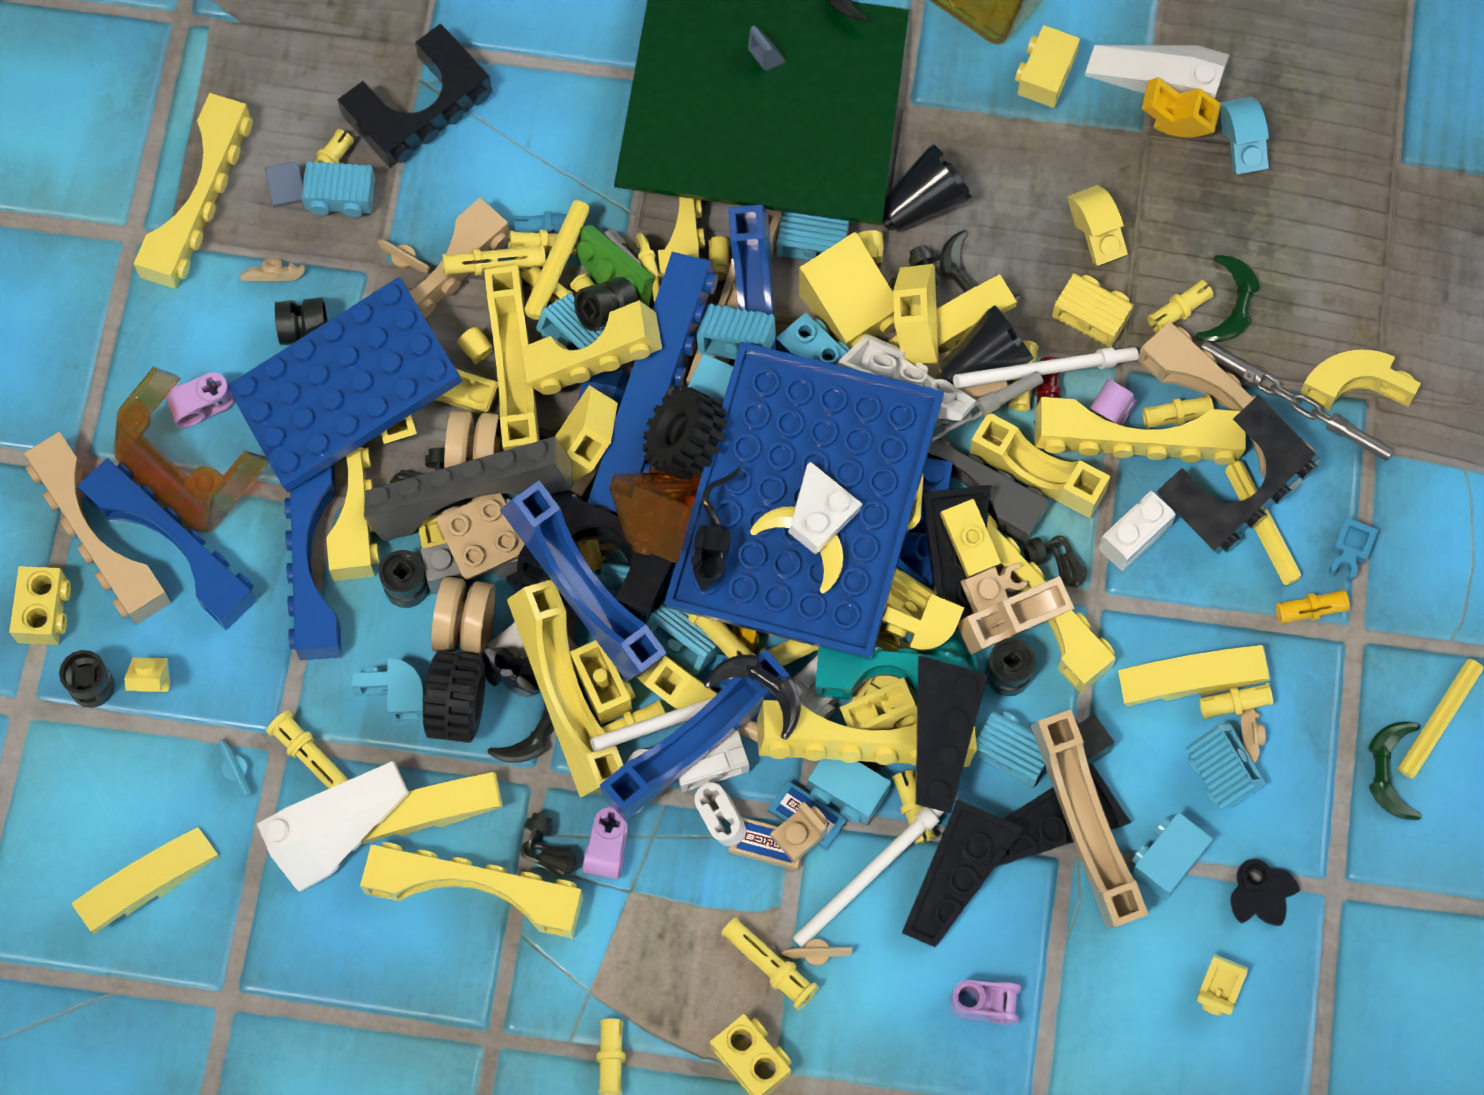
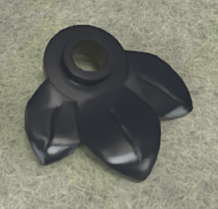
M1258 859L1247 860L1240 865L1236 873L1238 886L1230 897L1232 913L1241 924L1256 915L1267 924L1281 926L1286 916L1284 898L1297 894L1300 888L1295 878L1289 872L1282 869H1270L1265 862ZM1252 872L1257 873L1260 877V882L1257 884L1251 883L1248 879V874Z

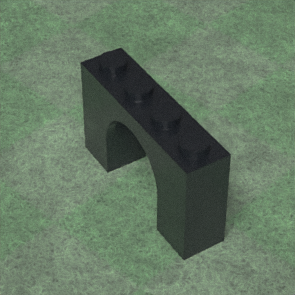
M441 23L415 42L418 58L442 84L441 92L432 105L414 113L395 111L385 105L364 81L337 99L341 115L389 168H392L397 163L405 162L410 158L414 150L422 144L432 142L442 129L449 124L453 125L460 121L466 111L475 105L478 106L484 103L493 92L490 76Z
M1259 395L1233 418L1261 448L1266 460V475L1256 493L1240 502L1228 503L1216 500L1183 468L1157 491L1217 554H1220L1223 550L1226 553L1231 551L1241 541L1239 535L1248 526L1253 529L1265 519L1267 514L1264 511L1273 502L1277 505L1283 502L1291 494L1292 489L1290 486L1299 478L1302 480L1307 479L1318 468L1316 462L1320 459L1319 456Z
M560 491L550 494L560 507L575 544L585 540H602L613 544L625 555L630 570L616 599L635 617L647 624L676 565L681 543L676 542L672 536L666 533H655L644 528L636 520H625L616 516L604 506H593L580 500L574 493ZM524 544L518 555L516 572L539 582L551 580Z

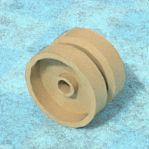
M450 412L446 430L444 468L503 451L500 414L482 413L478 418L475 429L474 419L470 412Z
M450 576L443 578L437 594L432 621L431 647L433 652L438 650L454 652L460 643L462 653L478 654L483 657V650L489 644L496 604L495 583L475 581L467 592V585L463 578Z

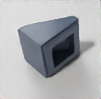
M756 26L751 27L748 50L761 67L767 71L784 63V57L771 40Z
M297 161L265 168L274 207L302 201L303 180Z

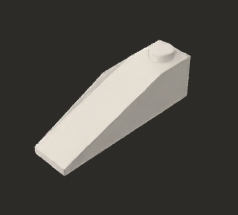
M1095 45L1085 76L1144 94L1148 80L1158 77L1179 93L1201 88L1215 99L1229 54L1198 45Z
M865 334L838 361L837 365L944 391V398L938 416L940 419L961 421L974 407L976 402L975 399L956 388L947 380H935L927 374L928 367L922 363L913 365L904 358L905 352L901 351L897 346L869 334Z
M392 761L288 806L259 822L257 826L270 856L297 891L302 892L332 876L340 867L338 864L352 850L355 851L363 843L361 840L376 824H381L409 792L396 763Z

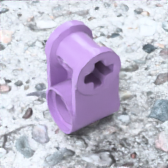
M215 372L207 373L185 384L174 386L165 393V399L175 425L178 428L195 426L202 420L225 412L232 407L235 401L228 389L226 379L221 374Z
M1107 379L1090 409L1108 421L1123 426L1132 413L1137 400H1135L1132 392Z
M613 807L601 809L594 818L590 842L585 852L583 873L619 880L624 861L628 825ZM611 820H616L619 828L615 827L611 833H607L603 825H609Z
M964 980L955 987L949 1000L950 1009L953 1014L962 1019L987 1021L1000 1025H1015L1019 1023V1016L1016 1015L1017 994L1021 993V986L1009 982ZM962 992L973 994L976 998V1006L964 1007L958 1000V994Z

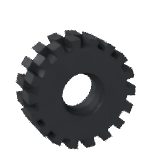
M681 386V389L675 388L671 390V396L666 394L662 398L663 404L661 406L656 405L653 411L656 414L653 419H648L646 425L650 426V428L643 435V439L647 440V442L642 446L643 451L647 453L644 457L646 461L650 462L651 466L680 480L684 478L690 480L693 479V474L699 476L703 473L702 467H709L712 463L711 456L713 454L717 455L720 451L717 445L719 441H724L725 434L721 432L722 429L727 428V421L722 419L726 416V411L721 408L723 405L719 401L692 387Z

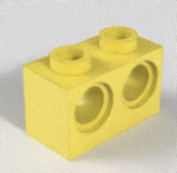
M18 567L9 631L17 643L59 645L60 634L65 633L67 626V617L63 613L64 603L69 601L71 596V582L60 568ZM45 584L52 585L50 591L46 594H37L41 586ZM40 617H47V621L42 627L33 628L35 620Z
M904 677L840 707L847 727L870 731L893 730L917 723V698Z
M743 1014L710 1041V1048L749 1095H769L791 1077V1069L788 1066L792 1062L779 1046L773 1049L765 1040L768 1033L756 1018L750 1021ZM737 1035H746L751 1039L752 1044L747 1050L738 1051L731 1045L733 1038ZM761 1063H770L774 1066L776 1072L769 1079H761L755 1074V1068Z

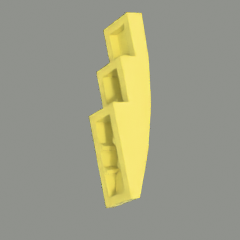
M1000 274L936 309L938 354L953 349L956 342L964 337L988 308L996 305L1003 314L1016 307L1017 301ZM897 335L887 341V343L900 348Z
M1263 645L1193 654L1118 670L1123 700L1127 706L1161 698L1164 701H1169L1198 693L1201 696L1227 691L1233 687L1240 688L1271 680Z
M491 772L408 791L409 794L381 824H376L361 841L363 842L362 844H368L395 834L405 836L432 826L442 828L503 807L496 773Z
M199 827L128 865L71 904L94 935L122 914L128 916L155 896L161 898L215 860L219 855Z

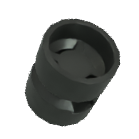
M616 277L601 284L581 288L575 295L574 308L582 326L589 331H597L606 327L611 311L639 300L632 283L624 277Z
M323 297L307 298L299 305L295 300L275 302V323L280 345H291L328 322Z
M397 550L391 552L382 560L379 567V577L386 597L392 604L400 608H411L424 601L429 591V585L422 560L415 553L408 550Z
M1013 638L1002 640L992 648L986 674H988L987 682L997 694L1016 696L1029 686L1035 665L1034 653L1030 646L1024 641Z
M80 650L71 653L62 662L59 670L60 681L77 704L83 707L94 708L103 705L110 699L115 687L114 678L99 655L92 651Z

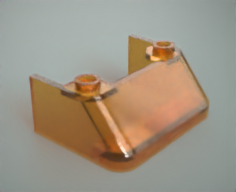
M153 366L117 412L113 454L115 459L119 463L124 464L142 485L145 484L155 493L158 500L166 507L169 506L188 528H192L197 532L207 533L218 526L269 462L265 456L244 450L224 476L212 467L202 466L195 469L187 477L143 436L150 426L151 414L181 379L177 374Z
M665 472L615 473L612 475L609 490L625 539L632 545L631 549L633 551L646 555H652L653 553L674 563L679 562L701 476L693 474V479L687 480L684 478L680 480Z

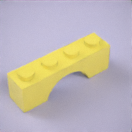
M639 300L611 311L602 334L595 342L583 349L569 350L551 336L521 347L526 383L543 395L555 394L561 388L574 383L586 382L592 376L605 371H614L620 365L627 362L645 359L650 353L661 350L662 344L656 312Z
M992 413L985 416L971 440L969 454L978 457L984 463L997 470L1008 473L1025 485L1038 489L1044 495L1088 518L1092 517L1107 490L1110 480L1109 475L1081 460L1069 462L1044 453L1035 448L1023 436L1018 427Z

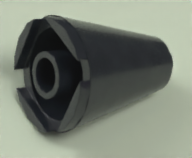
M932 144L923 152L885 197L882 224L888 231L894 228L897 232H900L959 206L972 198L968 187L953 165L946 160L942 161L940 157L943 153L936 145Z
M994 305L985 311L938 365L942 372L936 376L938 379L947 380L954 385L953 377L955 374L1027 364L1034 357L998 307Z

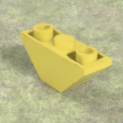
M934 264L902 267L899 270L893 290L894 325L900 350L905 352L904 358L913 365L917 363H922L923 365L939 364Z
M590 385L555 436L572 460V483L592 472L610 445L618 403Z
M667 654L635 676L645 686L676 709L713 698L718 694L712 688H705L703 681Z

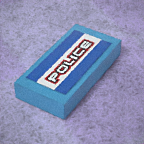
M787 781L769 806L768 812L782 822H785L798 811V806L803 801L810 808L816 806L827 819L825 824L827 836L817 845L827 851L847 823V819L790 781Z

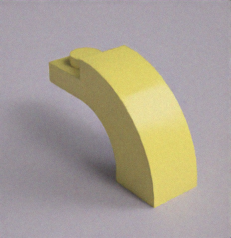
M1351 350L1336 354L1320 363L1307 377L1300 393L1318 402L1321 407L1329 411L1338 397L1354 389L1373 390L1409 407L1421 383L1415 381L1410 374L1404 371L1390 369L1395 359L1392 355L1373 350Z

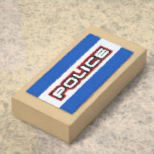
M741 817L746 827L745 835L738 844L729 846V853L798 871L801 858L793 863L771 838V832L778 828L777 826Z

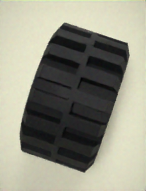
M438 650L432 658L427 674L423 701V727L427 738L471 743L476 736L482 715L486 680L485 663L482 655Z

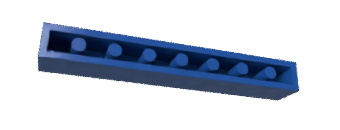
M671 252L652 309L657 315L662 349L650 353L645 359L635 360L615 419L611 443L604 452L587 502L593 506H604L612 514L625 520H634L635 515L641 514L645 497L642 495L645 485L652 481L655 473V467L651 466L650 462L646 461L644 457L647 453L643 451L642 446L647 442V440L643 439V435L650 428V426L646 425L648 419L654 418L656 413L653 410L656 405L661 406L663 404L662 398L666 394L671 396V390L681 388L684 385L687 375V369L684 367L688 356L692 357L696 350L697 337L695 334L698 325H701L706 313L707 305L705 304L708 295L714 293L718 281V275L715 273L711 261Z

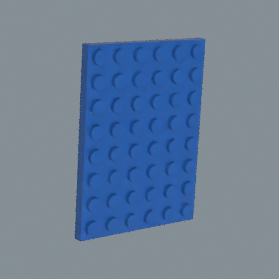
M741 342L722 404V408L726 411V416L722 419L727 421V428L722 429L721 433L725 434L723 442L719 441L717 447L720 448V451L717 455L713 454L711 456L712 463L710 466H704L664 602L665 608L872 660L943 402L944 391ZM810 462L863 504L860 512L836 534L843 549V566L836 583L825 594L820 592L824 576V565L820 551L814 554L788 532V528L768 529L757 535L750 533L753 525L766 513L781 507L796 506L804 473ZM738 466H742L741 471L735 478L715 487L709 495V502L719 517L721 527L729 530L731 539L729 553L725 562L727 573L724 579L707 591H702L695 578L691 559L695 555V537L701 525L711 526L710 518L702 501L703 493L710 483L732 474Z

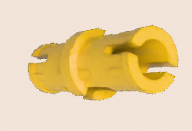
M1344 589L1317 596L1314 593H1309L1302 599L1275 604L1276 616L1280 625L1308 618L1311 621H1316L1323 615L1350 610L1349 598Z

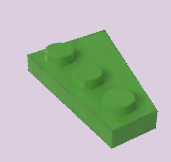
M590 224L581 227L576 257L596 284H601L616 277H624L634 286L638 300L649 307L655 277Z

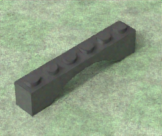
M550 437L366 490L364 519L381 540L386 541L414 533L419 525L431 514L449 504L466 498L501 493L520 494L539 480L549 494L571 489L572 460L556 437Z
M938 438L931 442L927 458L953 462L951 476L966 487L992 485L988 513L997 523V530L1024 545L1027 544L1046 513L1049 500L1045 498L1044 494L1036 488L1030 486L1025 488L1014 482V478L1004 471H994L984 466V462L972 454L964 455L958 452L945 439Z

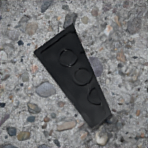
M992 485L922 493V507L934 595L964 607L960 620L974 613L960 581L967 579V576L940 516V512L974 499L987 529L988 503Z
M918 655L915 804L951 814L988 674Z
M1090 763L1088 766L1110 830L1129 825L1131 821L1093 763ZM1054 787L1003 818L1024 829L994 869L1074 843Z
M957 800L901 933L936 947L1024 828Z

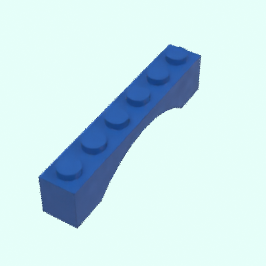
M763 205L728 207L730 243L736 277L738 308L741 311L744 309L748 312L751 310L753 312L761 311L767 315L772 314L774 316L768 210ZM775 336V341L773 342V345H772V348H771V349H773V350H777V349H776V336Z
M106 458L77 486L83 497L107 520L127 521L143 525L160 533L172 542L190 563L195 580L196 598L201 607L225 630H228L256 602L251 592L254 586L241 573H238L236 576L227 569L230 564L219 552L215 550L211 554L203 547L206 543L205 540L192 528L187 532L180 525L182 522L181 518L169 506L163 510L156 503L158 497L145 484L141 487L136 485L132 481L135 476L124 464L120 462L116 466L110 459Z
M335 463L290 491V498H285L284 501L286 519H291V530H286L285 533L287 551H292V563H287L286 571L288 584L293 583V595L288 596L287 604L289 616H294V629H289L288 638L290 650L295 649L300 661L342 657L341 624L336 613L328 606L318 592L313 580L311 567L312 541L317 524L325 508L336 495Z
M540 480L500 509L503 516L626 682L642 673L667 653L648 626L621 605L593 573L573 541L560 507Z
M767 649L757 656L759 664L777 678H782L783 680L789 678L786 670ZM744 677L732 678L708 704L684 725L648 751L628 761L600 784L602 796L626 822L760 711L763 700H774L776 696L771 693V690L756 680L752 681Z

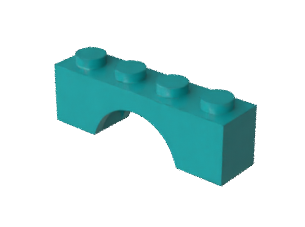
M875 646L872 660H867L819 647L815 697L850 700L862 683L877 676H892L899 679L904 677L917 694L918 655L960 667L961 658L954 657L952 653L943 651L934 652L933 655L918 654V651L914 649L903 648L898 649L897 652H889Z

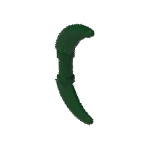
M1216 255L1214 258L1215 262L1224 266L1233 276L1238 287V296L1235 308L1232 309L1231 315L1224 322L1210 330L1196 333V339L1208 340L1209 342L1230 340L1243 333L1250 326L1251 318L1248 316L1250 300L1253 294L1260 289L1255 273L1247 264L1231 256Z
M1397 722L1386 726L1373 737L1368 746L1369 752L1373 753V759H1375V777L1373 778V783L1369 785L1370 792L1384 810L1395 817L1405 820H1420L1422 814L1406 805L1391 785V777H1389V759H1391L1393 748L1401 738L1420 729V725L1413 722Z

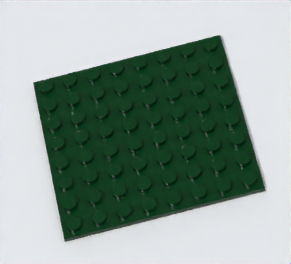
M647 0L614 188L740 206L763 205L768 210L882 226L910 9L851 1L858 11L867 16L866 21H860L842 15L831 6L828 0ZM756 26L771 40L784 57V63L767 71L761 67L748 50L751 27Z

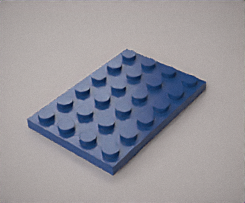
M399 276L228 384V389L282 487L289 492L459 385L463 380Z

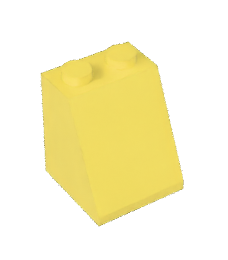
M853 232L799 267V296L814 316L825 324L829 335L836 342L841 341L851 349L865 334L876 337L880 333L887 334L895 329L893 291L856 232Z

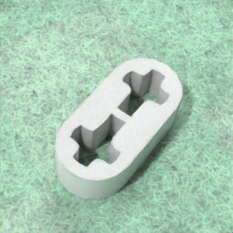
M714 782L703 784L697 790L694 801L711 835L724 846L738 844L745 835L746 827L729 794L719 784ZM712 794L716 796L715 801L719 807L717 810H714L709 805L710 800L708 797ZM724 818L731 824L732 832L728 835L724 833L725 827L721 822Z

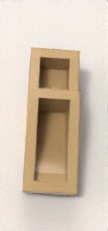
M1059 576L960 620L957 626L972 655L1073 610L1074 605Z

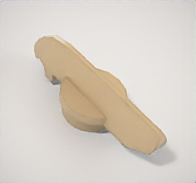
M377 240V245L386 254L389 253L391 255L392 262L396 267L400 269L412 267L422 273H428L431 269L430 266L416 259L415 251L411 246L399 245L396 247L387 241Z
M266 259L262 261V267H250L241 272L240 280L293 281L303 275L305 267L303 265L296 267L293 263H289L288 267H283L282 261L279 259Z
M1256 708L1244 710L1240 720L1243 745L1254 765L1260 755L1259 746L1265 745L1266 739L1264 724L1256 723L1259 721V713L1255 712Z
M813 939L804 948L788 949L781 952V955L793 959L805 958L811 965L819 966L826 963L829 957L852 955V947H829L825 941Z

